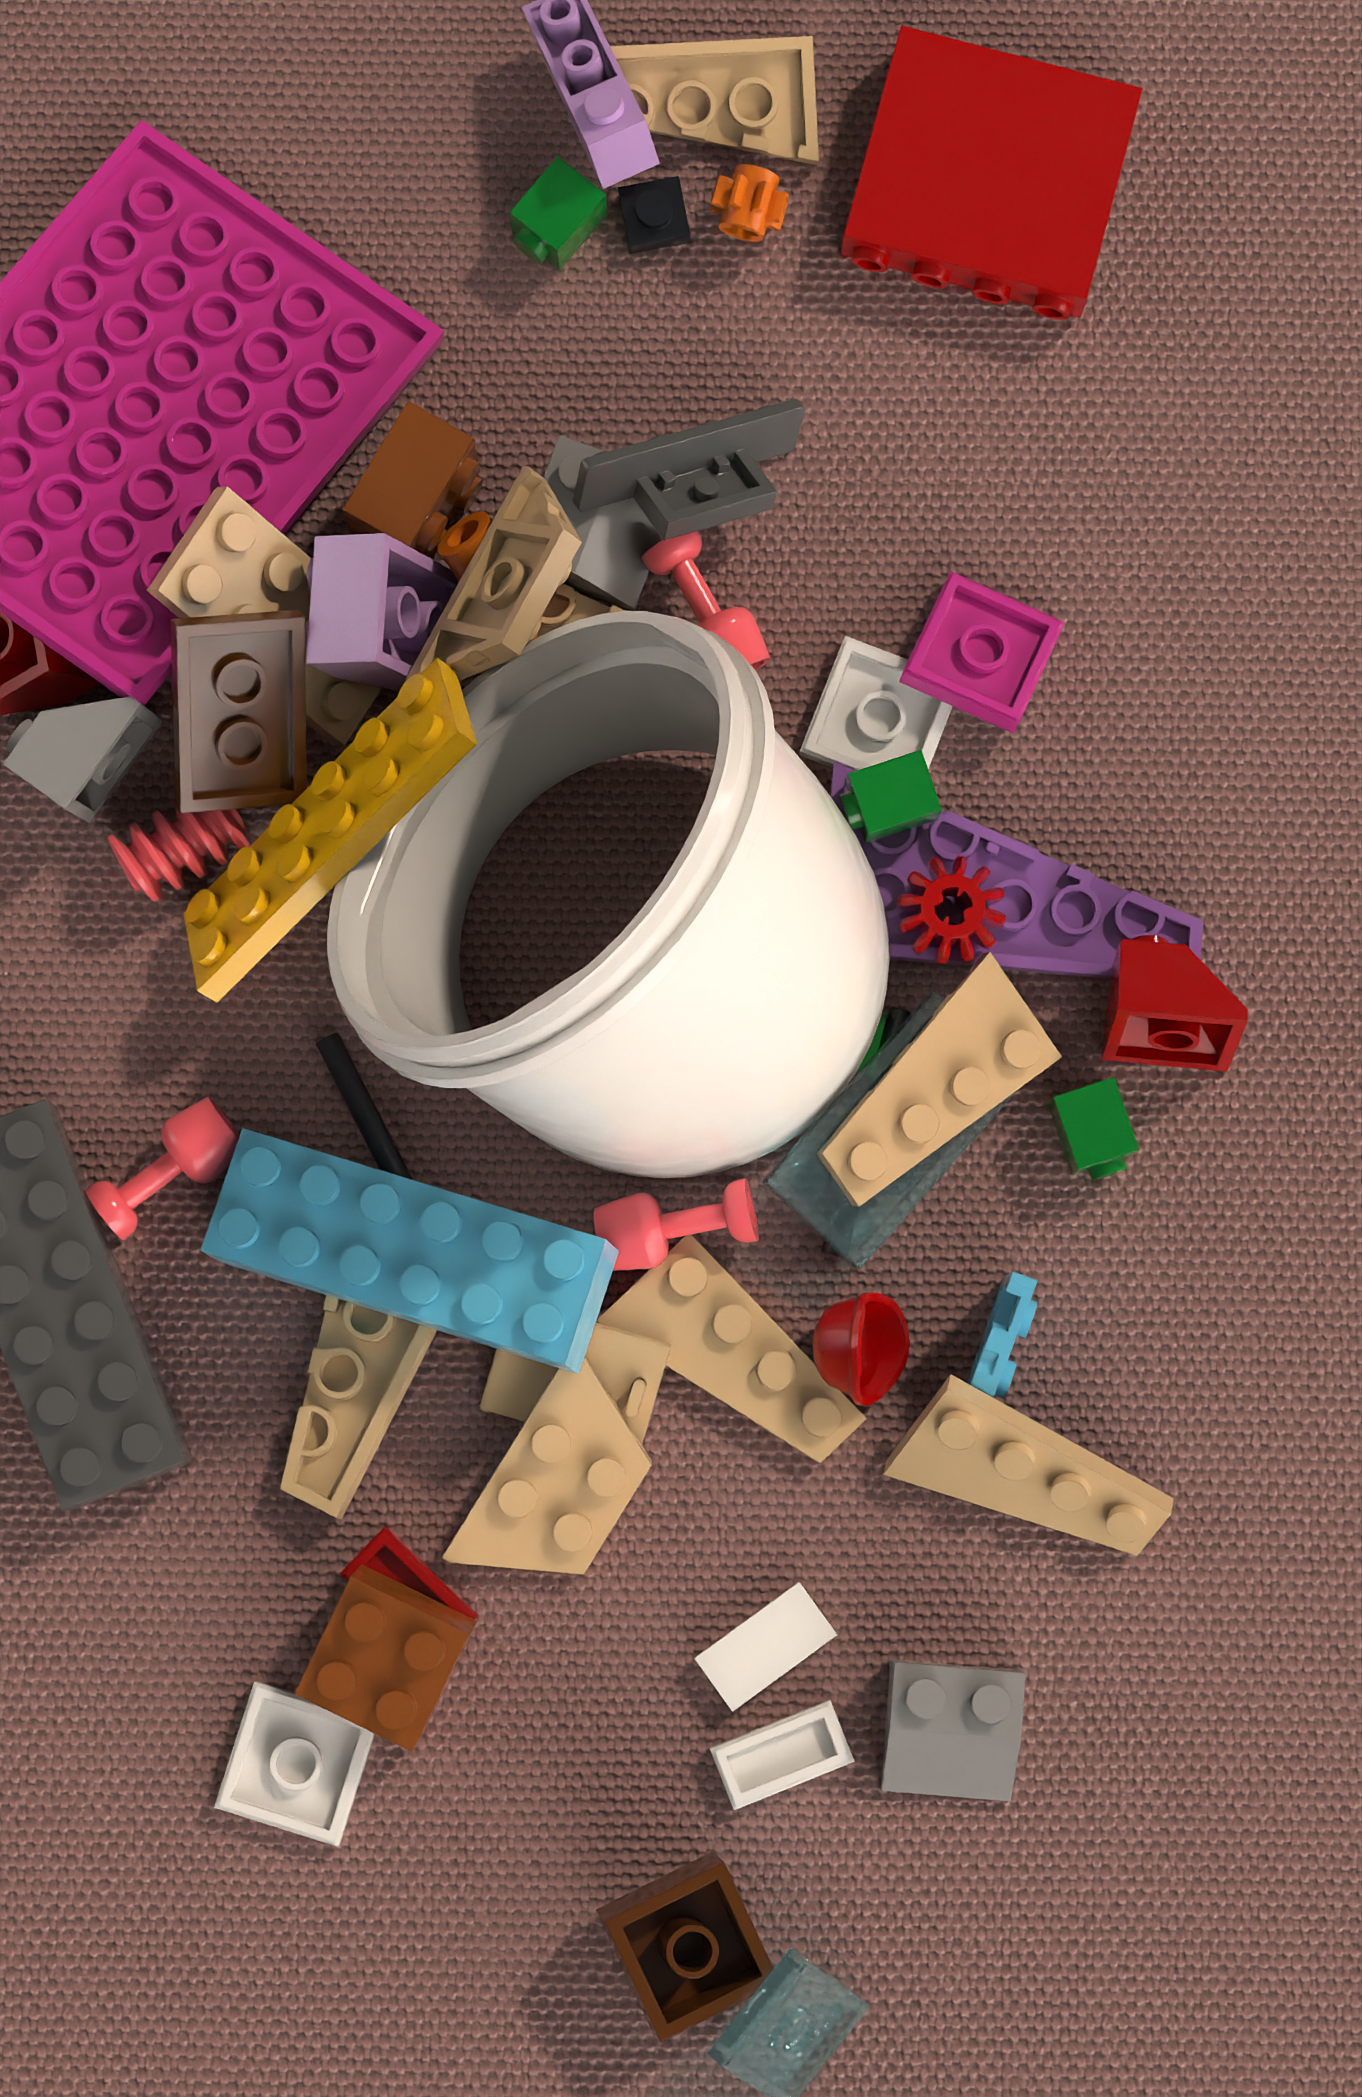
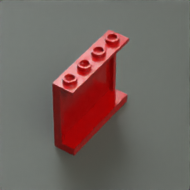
M901 25L844 232L841 256L852 258L851 262L855 266L870 272L883 273L888 268L910 273L914 281L924 286L946 288L948 284L968 288L972 290V294L976 298L985 302L1006 304L1010 299L1033 306L1032 309L1035 313L1046 318L1066 320L1069 318V315L1081 318L1090 291L1143 88Z

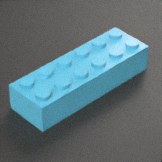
M242 1128L200 1250L212 1258L231 1266L576 1374L580 1372L619 1250L607 1239Z

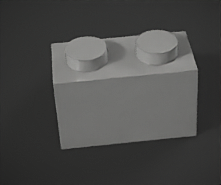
M559 435L543 478L547 480L582 541L572 560L571 572L563 584L574 588L576 591L635 611L650 573L641 557L651 547L662 541V537L634 498L580 512L573 503L580 463L583 459L603 452V450Z
M130 696L40 711L34 721L30 719L24 720L13 732L6 745V750L10 754L3 765L64 809L90 823L163 721Z
M890 1659L881 1791L1011 1801L1021 1743L1026 1673L1013 1669Z

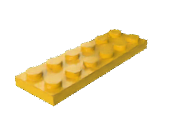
M436 657L421 674L411 676L401 687L398 697L377 718H371L362 725L354 741L335 761L325 763L315 774L311 785L292 804H287L277 811L269 827L250 847L240 849L231 859L227 870L208 889H202L194 895L183 914L198 992L215 1002H218L477 745L455 669Z

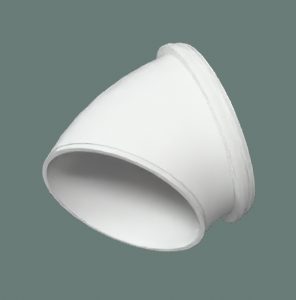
M619 611L599 614L574 621L545 633L527 644L519 657L487 669L462 690L477 745L335 885L327 928V956L331 979L341 1008L362 1042L370 1051L404 1077L425 1085L443 1088H466L551 1147L578 1161L620 1174L660 1179L696 1177L722 1172L747 1164L775 1151L801 1134L820 1118L847 1087L871 1046L883 1011L890 962L888 926L883 900L874 872L857 837L831 796L775 730L773 712L767 691L757 672L743 655L720 636L681 618L648 611ZM660 750L694 751L716 755L714 770L705 800L681 852L658 888L625 929L583 969L508 1017L472 1030L465 1010L460 982L459 953L462 925L468 899L477 875L490 850L511 822L543 792L566 777L602 761L628 754Z

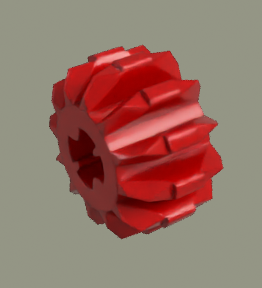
M964 856L956 857L952 866V874L948 875L942 861L938 857L930 859L928 868L933 882L921 873L912 871L907 878V882L919 895L900 894L897 899V907L905 911L917 913L900 921L898 925L900 933L909 934L921 929L923 934L916 940L912 950L920 955L926 951L931 941L938 944L939 947L935 956L938 965H946L950 956L951 946H956L959 958L964 964L972 962L974 959V949L970 939L980 947L990 950L996 940L984 926L1002 927L1006 920V915L1002 912L986 908L1003 899V889L1001 887H994L982 892L980 886L987 880L990 870L982 866L976 871L972 879L965 877L964 872L967 866V859ZM943 897H954V905L957 904L959 899L965 904L967 909L962 913L959 925H949V916L942 922L936 915L943 902Z

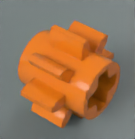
M749 164L735 166L732 179L718 175L710 202L712 204L710 213L721 215L719 229L731 237L749 242L762 241L766 228L780 231L789 196L786 192L777 191L780 178L765 168Z

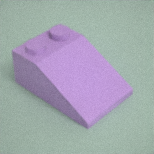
M385 533L315 536L314 555L307 568V581L311 590L309 621L305 624L306 664L336 678L400 691L459 581L451 569Z

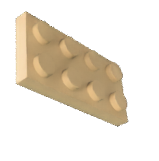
M228 486L216 487L146 591L179 618L299 610L305 616L306 624L309 621L311 590L307 581V568L311 558ZM305 652L306 724L331 745L344 746L382 688L336 678L306 664L307 654Z

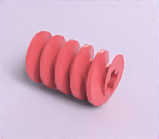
M175 806L176 821L173 823L156 810L152 812L154 829L152 834L149 835L136 822L129 824L131 844L129 846L124 845L113 834L106 837L136 892L141 890L152 901L157 902L162 899L160 879L164 878L176 890L184 888L183 867L186 866L197 877L203 878L207 876L206 855L209 854L221 866H226L230 863L229 843L234 844L239 850L252 845L250 833L237 809L180 813Z

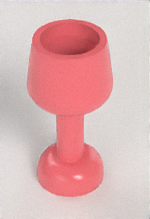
M699 531L665 541L662 540L645 552L641 559L652 573L657 575L671 573L699 621L697 626L717 634L743 655L755 671L763 667L770 660L766 644L753 614L743 607H731L721 610L693 560L700 554L702 549V538Z
M208 1096L165 1121L161 1129V1139L167 1150L165 1154L120 1188H117L111 1182L99 1181L86 1188L85 1192L107 1225L120 1239L125 1240L133 1234L138 1224V1217L134 1208L182 1172L191 1180L201 1184L210 1183L217 1179L230 1166L240 1134L220 1107Z
M746 1178L735 1180L727 1185L723 1192V1202L663 1214L656 1198L643 1192L635 1193L594 1208L596 1236L607 1239L619 1250L613 1271L652 1269L660 1266L668 1255V1239L728 1228L731 1236L739 1242L752 1243L759 1240L754 1202Z

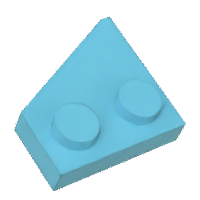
M1016 1272L1010 1273L1001 1281L967 1380L969 1385L987 1395L1002 1399L1006 1397L1017 1365L1016 1362L1008 1360L1016 1337L1025 1338L1027 1336L1038 1303L1031 1300L1038 1280Z

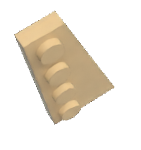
M813 36L610 46L646 119L649 132L813 165L819 164Z
M991 952L983 953L970 968V973L935 1010L932 1014L933 1018L913 1042L907 1044L892 1062L893 1066L873 1090L867 1092L818 1151V1157L852 1206H861L1062 1058Z
M692 1235L682 1238L668 1252L665 1261L660 1266L650 1269L596 1320L600 1324L671 1344L666 1362L667 1367L819 1464L867 1419L840 1390L830 1387L822 1379L816 1365Z
M951 1374L887 1458L883 1475L1137 1556L1171 1515L1174 1499Z

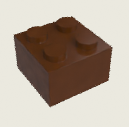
M713 1851L596 1909L649 2026L660 2042L780 1982L724 1861Z

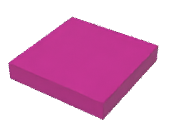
M950 571L899 682L1014 734L1065 622Z

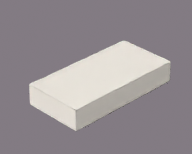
M797 1582L694 1657V1659L733 1712L825 1645L837 1634L801 1583Z
M830 1699L710 1747L734 1810L855 1762Z

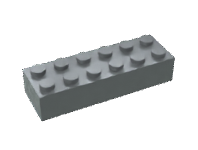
M43 1099L0 1116V1348L62 1510H75L194 1461L98 1212L85 1192V1189L88 1187L57 1106Z

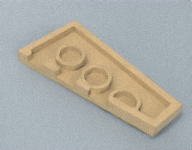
M326 1295L323 1310H325L317 1348H313L308 1373H310L303 1406L299 1407L280 1489L342 1520L437 1330Z

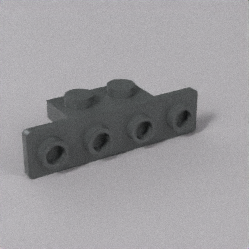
M793 399L775 405H766L757 410L719 421H709L701 426L669 435L656 436L648 441L616 450L599 452L581 461L573 503L580 512H585L634 498L664 541L773 509L777 490L756 462L783 455L795 449L805 408L798 399Z

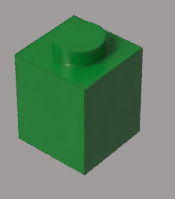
M557 156L510 211L512 233L515 234L512 239L514 244L532 261L541 264L546 259L558 270H561L606 217V194Z
M922 750L848 773L845 783L848 792L839 794L844 818L852 830L861 829L865 844L937 821L942 811Z
M1114 1077L1054 1096L1047 1103L1072 1175L1088 1170L1091 1181L1128 1169L1124 1158L1139 1151V1147Z

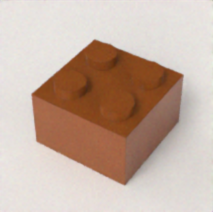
M407 401L342 508L350 535L385 533L438 562L441 557L437 552L438 544L447 532L445 529L457 509L464 513L469 510L483 484V479L477 477L480 473V463L478 462L475 439L412 402Z
M361 1564L350 1576L296 1689L295 1695L413 1752L432 1718L478 1621Z

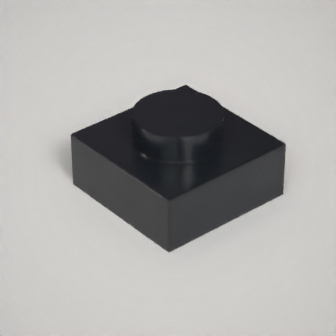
M679 176L618 187V197L629 254L690 243L691 235Z

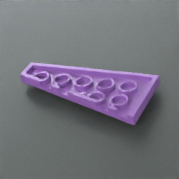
M834 762L830 796L843 815L839 794L848 792L845 785L847 775L855 770ZM948 810L947 812L941 811L937 821L866 844L861 829L852 830L874 872L883 900L889 934L890 959L936 963L935 956L939 947L938 944L931 941L926 951L920 955L912 950L916 940L923 934L921 929L909 934L900 933L898 928L900 921L917 913L905 911L897 907V899L900 894L919 895L907 882V878L912 871L921 873L933 882L928 868L930 859L938 857L942 861L948 875L952 874V866L957 856L966 857L967 866L964 876L972 879L976 871L982 866L990 870L987 880L980 886L981 891L1001 887L1004 897L996 904L986 908L1002 912L1006 915V920L1002 927L984 926L996 940L990 950L980 947L970 939L974 949L973 961L964 964L959 958L956 946H951L950 956L946 963L948 965L972 967L983 953L991 952L1003 970L1111 979L1112 967L1121 939H1133L1141 935H1155L1165 938L1169 943L1186 944L1199 959L1201 958L1202 920L1133 890L1130 892L1113 885L1073 864L1067 865L1039 853V850ZM943 897V902L936 915L942 922L949 916V925H959V919L967 909L965 904L959 899L957 904L954 905V897Z

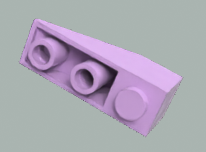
M536 0L521 7L602 189L660 164L646 119L588 1Z

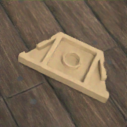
M523 466L406 677V681L415 674H421L436 657L455 669L458 679L461 681L519 657L524 647L537 635L541 626V616L556 589L568 578L572 569V560L582 541L547 480L530 467Z
M586 1355L579 1374L560 1368L557 1369L443 1554V1559L450 1563L584 1575L652 1465V1460L637 1436L631 1432L624 1421L622 1412L610 1393H607L589 1365Z

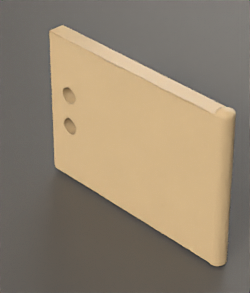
M596 1322L585 1354L588 1358L587 1361L606 1392L610 1393L622 1412V1417L631 1432L643 1444L671 1344ZM496 1349L480 1409L484 1412H493L525 1422L558 1368Z

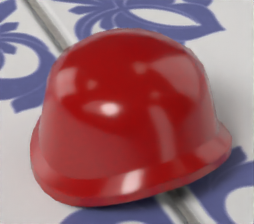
M862 1293L858 1297L837 1302L825 1309L815 1326L812 1351L815 1365L822 1379L830 1387L850 1395L855 1404L867 1406L881 1399L900 1377L909 1356L910 1340L903 1312L893 1299L880 1293Z

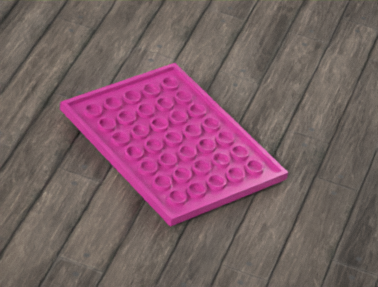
M141 120L0 281V612L119 697L130 696L145 706L172 673L171 619L179 618L146 590L215 488L228 486L285 535L443 342L444 330Z

